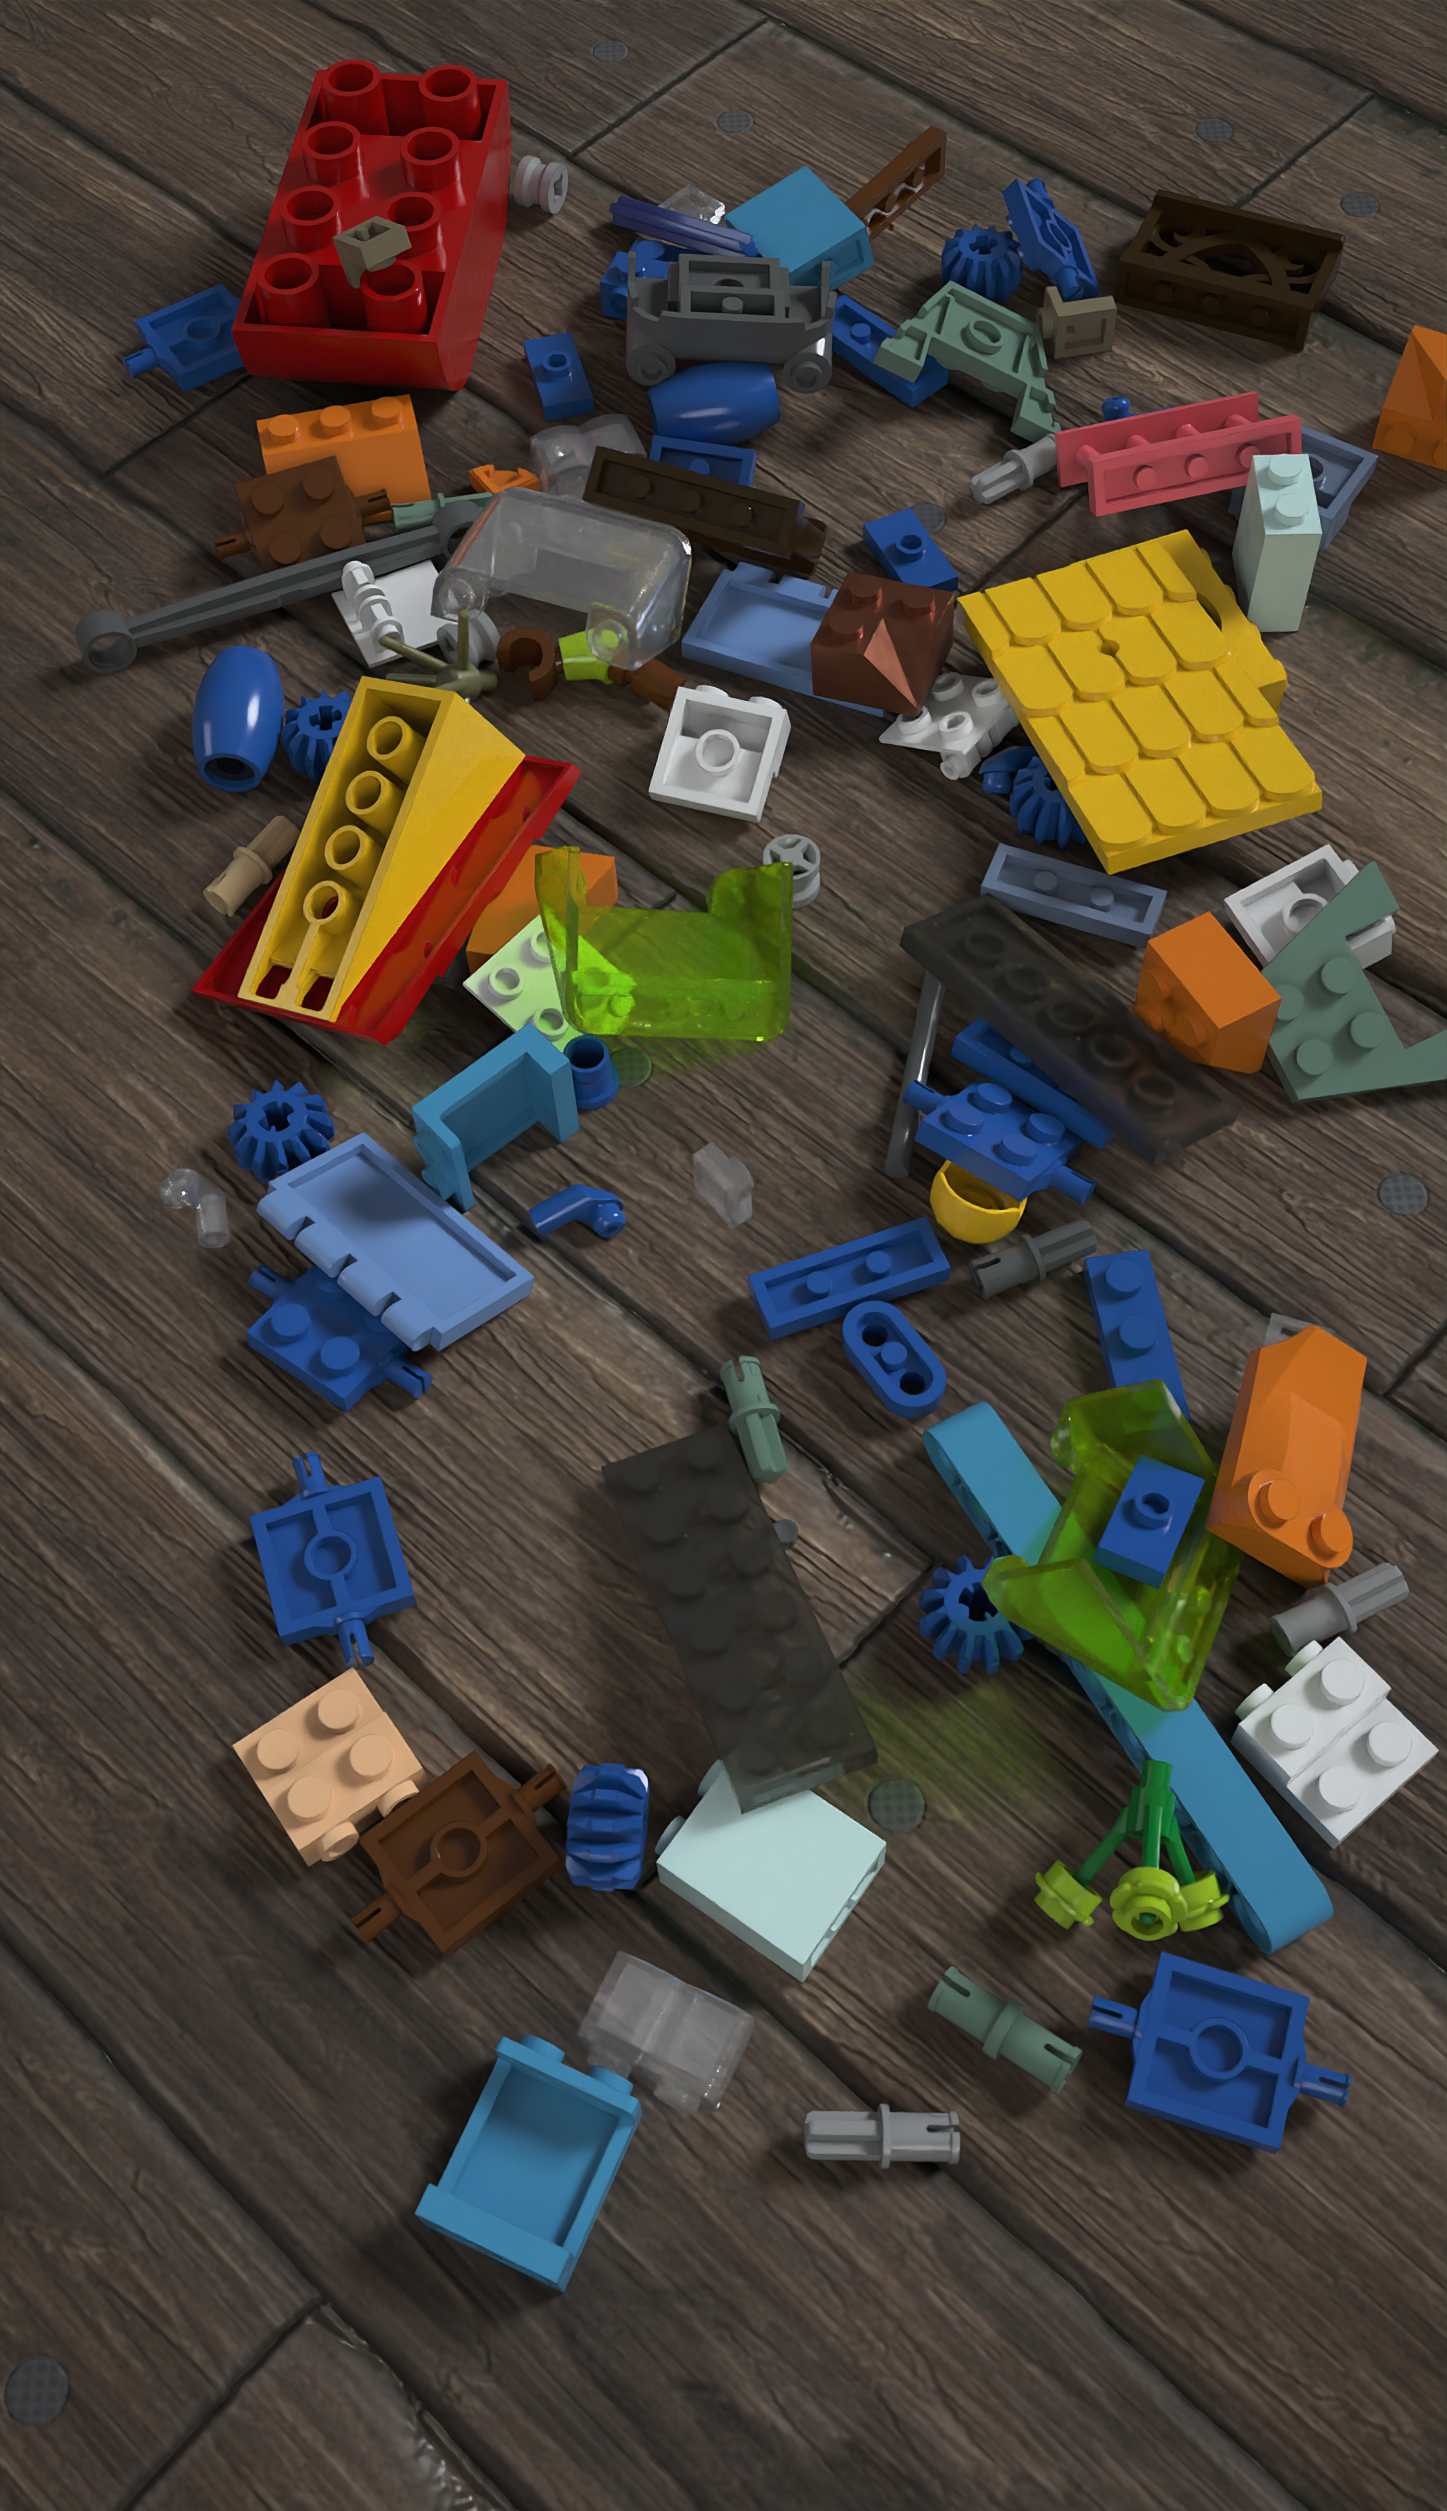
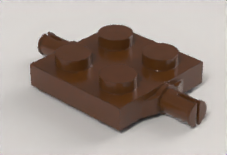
M334 455L234 484L235 494L243 514V530L217 538L213 537V542L220 561L224 558L250 551L265 574L366 544L362 533V518L391 511V505L385 488L355 497L354 493L345 484L336 456Z
M473 1750L358 1838L364 1851L379 1869L385 1892L355 1916H351L350 1920L369 1944L374 1937L404 1915L408 1921L422 1928L443 1957L448 1959L563 1867L559 1856L539 1832L534 1812L562 1790H566L567 1785L559 1773H556V1769L548 1763L543 1770L516 1790L509 1783L496 1777L478 1753Z

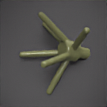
M466 610L458 612L457 663L447 664L388 636L383 635L379 638L381 646L438 672L437 675L389 673L385 677L386 680L454 691L469 705L471 701L479 697L480 692L492 691L497 686V675L494 670H478L476 666L469 663V614Z

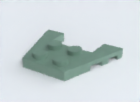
M951 280L921 307L918 314L912 320L907 319L900 325L896 334L891 339L887 337L881 343L873 358L872 363L914 383L923 368L926 354L934 357L941 366L950 370L958 369L980 380L983 386L993 392L1003 391L1015 397L1018 401L1010 429L1011 432L1036 443L1050 433L1055 434V432L1061 431L1060 423L1052 420L1051 412L1056 403L1053 391L1045 386L1044 376L1048 371V365L1039 325Z
M1375 861L1364 866L1260 971L1282 997L1266 1055L1292 1104L1366 1094L1376 1090L1398 1087L1409 1088L1428 1085L1433 1082L1447 1081V1029L1405 1049L1346 940L1347 937L1393 915L1400 909Z

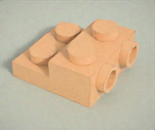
M351 1667L232 1745L308 1867L320 1859L327 1862L348 1852L358 1842V1838H360L358 1833L382 1817L385 1819L429 1785L423 1767L386 1712L382 1711L354 1667Z

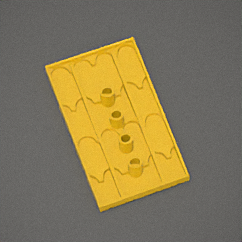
M1159 540L1136 546L1135 550L1129 548L1087 560L1086 564L1083 565L1080 562L1035 575L1036 578L1034 579L1028 577L986 589L985 593H980L979 591L957 598L958 616L1108 875L1322 810V790L1315 782L1314 771L1279 726V716L1232 655L1230 643L1197 600V591Z

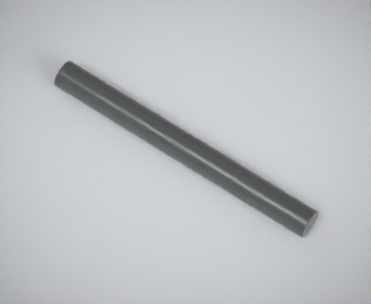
M939 967L928 968L924 975L884 1166V1172L893 1178H905L909 1173L915 1143L914 1138L917 1133L921 1111L902 1102V1098L909 1084L915 1079L925 1086L927 1084L948 981V973Z

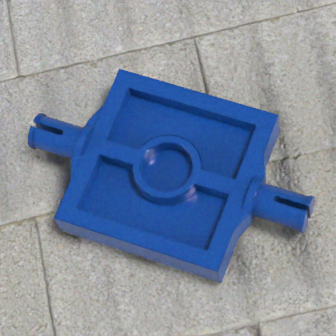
M1016 178L1002 194L1009 214L1006 216L1007 223L1017 235L1020 246L1017 248L1019 257L1032 271L1036 272L1041 269L1045 272L1052 284L1062 294L1064 302L1096 298L1101 293L1079 229L1064 218L1054 207L1053 200L1046 191L1044 181L1041 182L1040 178H1034L1024 185Z
M221 283L136 320L135 324L139 337L148 348L122 358L128 375L133 379L142 373L158 367L168 372L183 392H186L195 387L205 385L209 381L237 368L244 367L245 365L240 358L231 331L241 300L234 297Z
M917 1079L912 1081L907 1087L902 1102L913 1106L927 1115L921 1120L914 1138L918 1143L1019 1202H1022L1034 1191L1047 1188L1056 1189L1078 1202L1081 1206L1089 1200L1095 1189L1096 1182L1090 1181L1065 1166L1074 1159L1083 1138L1065 1129L1063 1123L1049 1114L1037 1113L1012 1099L1011 1094L1003 1087L992 1083H984L979 1079L957 1095H947L945 1097L920 1083Z
M267 1264L259 1265V1272L257 1270L252 1272L249 1286L270 1298L274 1303L246 1331L249 1346L345 1412H348L368 1390L389 1379L412 1394L414 1398H420L423 1395L422 1389L426 1392L430 1387L432 1375L406 1360L410 1348L381 1323L383 1313L373 1316L338 1285L339 1275L331 1278L316 1264L303 1276L291 1282L269 1268Z
M308 1452L306 1456L311 1471L310 1477L302 1455H298L292 1460V1466L295 1469L301 1494L296 1495L283 1506L250 1515L249 1517L279 1637L284 1647L324 1634H338L345 1659V1668L350 1669L354 1667L357 1670L360 1667L354 1648L355 1643L357 1644L364 1667L369 1666L375 1660L365 1625H368L378 1617L416 1606L417 1602L381 1477L378 1476L349 1486H327L320 1462V1455L315 1452Z
M1162 1951L1157 1958L1150 1992L1141 2003L1139 2009L1100 1998L1098 1995L1094 1996L1087 2027H1093L1131 2039L1130 2050L1133 2066L1123 2105L1125 2107L1276 2154L1281 2147L1287 2111L1299 2093L1337 2104L1344 2108L1348 2098L1349 2090L1346 2089L1351 2084L1350 2074L1339 2073L1306 2062L1307 2055L1303 2030L1310 2000L1308 1996Z

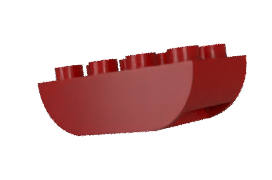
M358 59L340 61L331 65L326 70H317L231 328L240 358L251 375L256 378L449 391H459L464 387L471 372L505 237L511 171V123L508 80L477 78L470 69L460 65L437 66L426 71L423 75L380 73L374 64ZM375 216L405 226L412 247L395 255V263L387 268L377 271L365 269L360 277V288L351 287L348 284L332 237Z

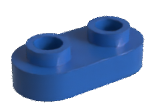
M866 1301L853 1307L847 1313L842 1327L843 1350L852 1364L892 1413L909 1419L922 1418L933 1413L942 1403L946 1384L945 1370L939 1359L904 1315L893 1305L882 1301ZM870 1336H878L885 1343L878 1347H872L867 1345L864 1339ZM912 1383L920 1386L923 1391L917 1395H908L901 1390V1387Z

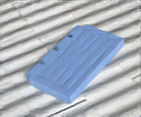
M739 562L734 571L723 569L681 641L683 658L875 716L884 717L885 710L813 695L810 644L838 592L837 589H833L828 599L824 598L825 586L784 574L780 582L775 584V571L744 562Z
M364 1132L270 1181L268 1194L257 1205V1213L286 1239L292 1240L296 1238L294 1242L295 1247L329 1277L333 1278L339 1275L338 1285L373 1316L383 1313L381 1323L413 1351H418L428 1344H431L438 1351L442 1350L529 1296L532 1291L535 1277Z

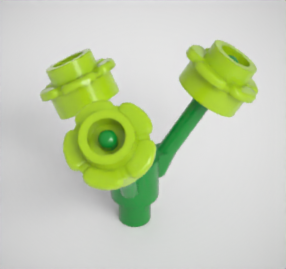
M1158 1760L1143 1761L1140 1787L1132 1788L1129 1807L1123 1808L1112 1829L1076 1872L1059 1860L1055 1861L1045 1875L1037 1872L1035 1881L1041 1891L1034 1900L1043 1911L1062 1927L1069 1929L1075 1921L1081 1922L1085 1926H1091L1094 1923L1090 1915L1101 1903L1102 1898L1088 1883L1126 1837L1143 1840L1142 1866L1127 1871L1120 1878L1118 1887L1113 1890L1110 1896V1906L1115 1909L1112 1912V1918L1122 1930L1135 1938L1154 1941L1176 1932L1178 1923L1181 1931H1194L1215 1924L1224 1917L1220 1907L1230 1900L1227 1888H1221L1215 1870L1209 1869L1192 1872L1185 1853L1177 1818L1174 1816L1176 1795L1169 1792L1173 1767L1171 1764ZM1160 1843L1166 1846L1177 1878L1159 1869Z

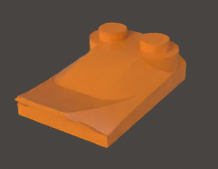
M1314 1325L1306 1326L1297 1334L1281 1342L1250 1351L1204 1527L1306 1589L1326 1584L1330 1569L1343 1565L1349 1559L1353 1549L1352 1529L1342 1510L1353 1456L1367 1357L1319 1326Z

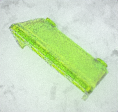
M563 846L535 854L534 889L562 1013L573 1029L591 1035L767 1041L779 1036L786 1028L790 1016L792 862L780 861L752 868H733L719 873L713 879L706 893L708 913L586 905V879L580 868V848L578 846Z
M1160 1379L1068 1398L1059 1416L1058 1428L1052 1433L1051 1449L1056 1462L1063 1468L1071 1467L1076 1478L1036 1565L1029 1566L1018 1555L997 1557L990 1563L981 1585L991 1603L1009 1621L1162 1712L1184 1711L1190 1706L1246 1553L1204 1528L1218 1471L1167 1386ZM1140 1454L1205 1479L1199 1499L1160 1589L1093 1562L1097 1547Z

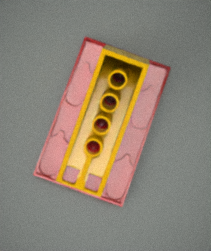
M362 676L289 864L191 991L203 998L221 1002L230 1007H240L267 1014L276 1019H286L312 1026L321 1031H331L358 1038L367 1043L386 1046L388 1042L396 1039L401 1034L437 975L443 977L489 901L496 899L501 894L533 840H541L582 772L572 763L525 755L454 691Z

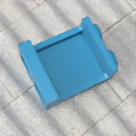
M807 166L802 167L724 215L728 228L745 232L755 237V248L758 249L756 257L779 259L780 267L789 268V285L819 287L822 261H829V291L832 292L875 265L866 225Z
M531 1023L525 1025L411 1107L417 1135L413 1137V1142L423 1157L426 1167L421 1171L422 1177L427 1186L444 1201L450 1198L463 1212L468 1211L475 1205L468 1172L537 1121L560 1143H563L580 1130L570 1060Z
M524 2034L520 2044L501 2036L494 2050L498 2057L495 2067L438 2186L428 2184L415 2215L425 2226L564 2293L643 2112L639 2100L630 2095L633 2084L618 2074L595 2065L592 2066L588 2075L583 2074L561 2063L565 2056L562 2050L530 2034Z

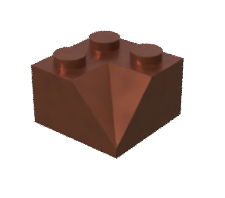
M848 571L810 644L813 695L918 718L953 646L954 593Z

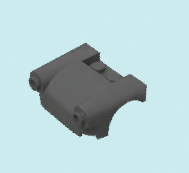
M629 251L626 331L627 373L634 381L641 385L655 386L674 374L676 359L750 361L782 364L783 381L788 388L795 392L808 394L823 389L829 383L832 376V333L837 299L836 292L829 291V261H822L819 287L789 285V268L780 267L779 259L700 254L679 253V262H668V279L635 277L636 251Z

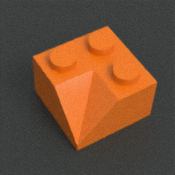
M1414 325L1384 401L1372 448L1447 471V334Z
M1208 911L1147 941L1132 1014L1141 1034L1148 1039L1152 1038L1168 1057L1253 1074L1261 1070L1282 997L1211 912Z

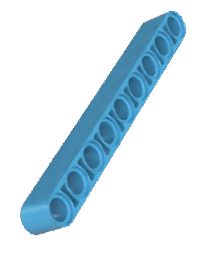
M981 1400L924 1430L922 1434L925 1448L935 1468L1005 1573L1018 1569L1019 1574L1022 1576L1018 1591L1033 1592L1036 1602L1032 1613L1139 1773H1142L1144 1760L1163 1761L1173 1766L1169 1792L1176 1795L1174 1816L1177 1818L1179 1832L1203 1869L1215 1870L1221 1888H1227L1230 1894V1900L1227 1902L1228 1906L1254 1944L1262 1952L1271 1955L1332 1918L1334 1913L1332 1902L1321 1881L1104 1567L1093 1562L1095 1554L995 1410L986 1401Z

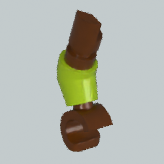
M519 627L508 631L500 638L496 652L500 670L514 673L520 666L526 664L538 666L536 669L528 672L534 702L546 698L555 689L558 683V675L564 674L566 681L596 679L605 684L615 682L622 687L630 684L632 693L669 711L674 704L678 686L684 687L687 680L686 677L668 668L667 665L651 656L643 659V652L633 646L632 638L603 627L591 628L558 639V647H554L551 639L541 630L532 627Z

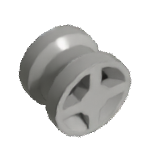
M524 156L518 165L514 179V199L516 203L528 208L537 204L545 212L551 214L558 213L564 203L568 188V171L566 166L554 161L545 165L537 157Z
M472 608L467 611L469 614V663L478 668V664L484 660L490 662L497 659V646L501 637L488 615L479 608ZM447 623L437 630V640L440 649L449 664L457 663L458 624Z
M798 834L779 836L767 844L763 851V891L767 899L783 908H800L816 899L820 891V874L818 872L820 870V851L817 845L809 838Z

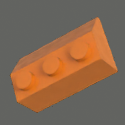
M410 394L382 397L377 400L343 406L335 405L320 410L291 415L283 414L273 418L256 420L267 475L335 455L344 482L354 493L355 497L385 488L390 505L432 499ZM385 511L362 518V525L392 520L391 511Z

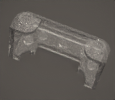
M511 486L493 494L437 576L433 587L430 616L458 623V612L466 610L469 614V621L479 617L485 610L488 595L502 597L508 592L588 613L586 642L590 651L598 660L606 664L635 671L680 639L692 562V549L686 536L672 526L524 487Z

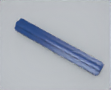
M620 196L617 203H611L609 211L613 213V224L631 231L708 255L756 257L758 254V249L755 248V237L745 232L625 196Z

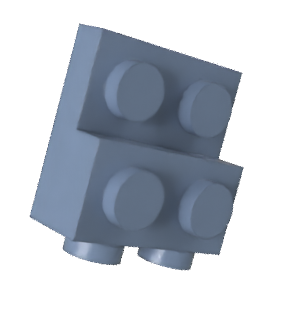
M1301 425L1302 454L1309 455L1322 529L1318 550L1324 552L1346 522L1351 503L1373 475L1378 455ZM1246 485L1233 488L1228 513L1235 515L1238 522Z

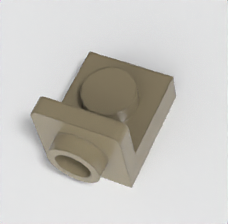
M378 216L332 237L348 284L356 289L360 288V277L365 269L377 271L387 268L395 263V255L412 247L405 226Z
M1056 286L1046 287L1043 307L1038 308L1036 312V324L1039 325L1042 340L1046 339L1054 359L1112 351L1117 306L1112 295L1063 303Z

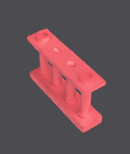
M1252 391L1055 432L1058 485L1065 487L1088 482L1090 512L1096 517L1247 485L1253 455L1302 454L1301 419L1292 414L1259 421L1258 393Z

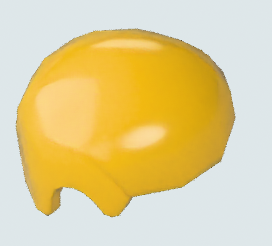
M946 1160L936 1173L930 1189V1204L936 1222L954 1238L973 1245L991 1244L1008 1235L1017 1226L1027 1202V1197L1022 1202H1019L949 1160Z

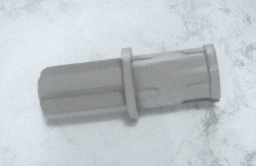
M1050 433L1020 451L1013 449L1006 452L1003 461L974 476L970 481L974 500L979 504H990L1017 488L1021 491L1027 490L1032 486L1033 480L1057 468L1055 434Z
M1382 1563L1338 1586L1331 1582L1322 1585L1320 1589L1321 1594L1281 1614L1270 1617V1627L1284 1653L1288 1657L1294 1658L1297 1653L1314 1640L1320 1643L1341 1631L1346 1635L1355 1633L1357 1631V1623L1406 1599L1409 1594V1588L1397 1566H1392L1390 1563Z
M879 2104L877 2112L811 2111L806 2115L804 2123V2146L807 2157L812 2160L878 2161L880 2169H888L890 2161L948 2162L949 2164H957L960 2152V2132H954V2128H958L959 2119L956 2111H948L947 2113L890 2112L888 2104Z

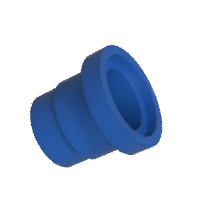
M581 1035L570 1040L566 1044L563 1054L570 1060L577 1108L593 1110L604 1107L616 1097L620 1088L619 1071L610 1058L606 1043L593 1035ZM587 1066H594L593 1068H590V1069H581V1068L587 1067Z

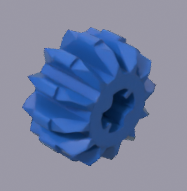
M974 224L971 231L956 230L954 238L945 241V247L942 251L940 272L942 287L951 280L990 301L1007 302L1010 293L1018 291L1019 283L1022 280L1023 261L1017 252L1020 243L1013 240L1011 231L997 232L995 225L988 229H981L977 224Z
M323 689L320 698L315 700L301 696L300 708L286 710V725L282 727L283 734L281 735L284 751L288 752L290 764L295 768L296 773H307L314 784L322 780L350 708L352 699L346 690L335 697H330Z
M1033 756L1027 768L1018 769L1017 776L1013 780L1012 794L1010 795L1009 810L1011 811V818L1017 820L1019 835L1035 833L1038 847L1047 840L1056 841L1061 850L1068 842V839L1084 844L1087 837L1041 758Z
M275 1079L271 1091L265 1094L251 1088L249 1096L251 1104H234L233 1118L235 1122L228 1125V1139L231 1147L235 1149L234 1155L238 1165L245 1172L254 1171L255 1177L263 1185L276 1175L281 1176L331 1149L329 1143L335 1141L336 1130L332 1118L328 1116L329 1112L326 1102L321 1099L319 1094L309 1095L308 1089L301 1082L285 1091L283 1085Z
M964 1554L961 1558L957 1559L956 1574L939 1567L933 1573L932 1584L934 1589L924 1590L920 1595L919 1608L927 1614L920 1619L919 1631L921 1636L937 1639L933 1645L932 1652L937 1661L945 1659L953 1653L959 1655L957 1670L961 1675L970 1670L972 1660H980L983 1669L990 1676L998 1671L999 1655L1016 1663L1022 1657L1024 1649L1020 1640H1029L1034 1636L1036 1622L1028 1616L1035 1607L1036 1600L1033 1592L1017 1591L1022 1578L1018 1569L1009 1571L1002 1576L997 1575V1560L993 1555L986 1558L983 1563V1569H974L971 1561ZM971 1608L981 1609L986 1612L983 1622L973 1621L968 1618Z
M602 1763V1766L584 1765L573 1781L572 1797L570 1798L565 1847L567 1849L566 1868L574 1885L592 1886L591 1890L614 1892L615 1888L632 1890L641 1879L644 1856L646 1855L650 1808V1788L648 1787V1780L643 1770L625 1768L624 1764Z

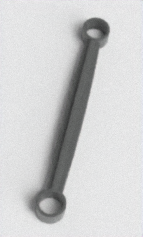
M467 500L454 501L445 505L437 512L432 526L358 545L265 573L127 620L122 614L112 610L92 612L78 623L75 630V638L84 662L91 670L103 674L115 673L125 669L134 661L137 648L216 627L342 588L343 568L351 561H359L368 565L374 577L442 553L452 562L468 563L486 553L492 543V532L480 508L475 503ZM468 525H475L466 535L459 538H450L458 529ZM109 636L120 637L119 640L107 647H92L95 642Z

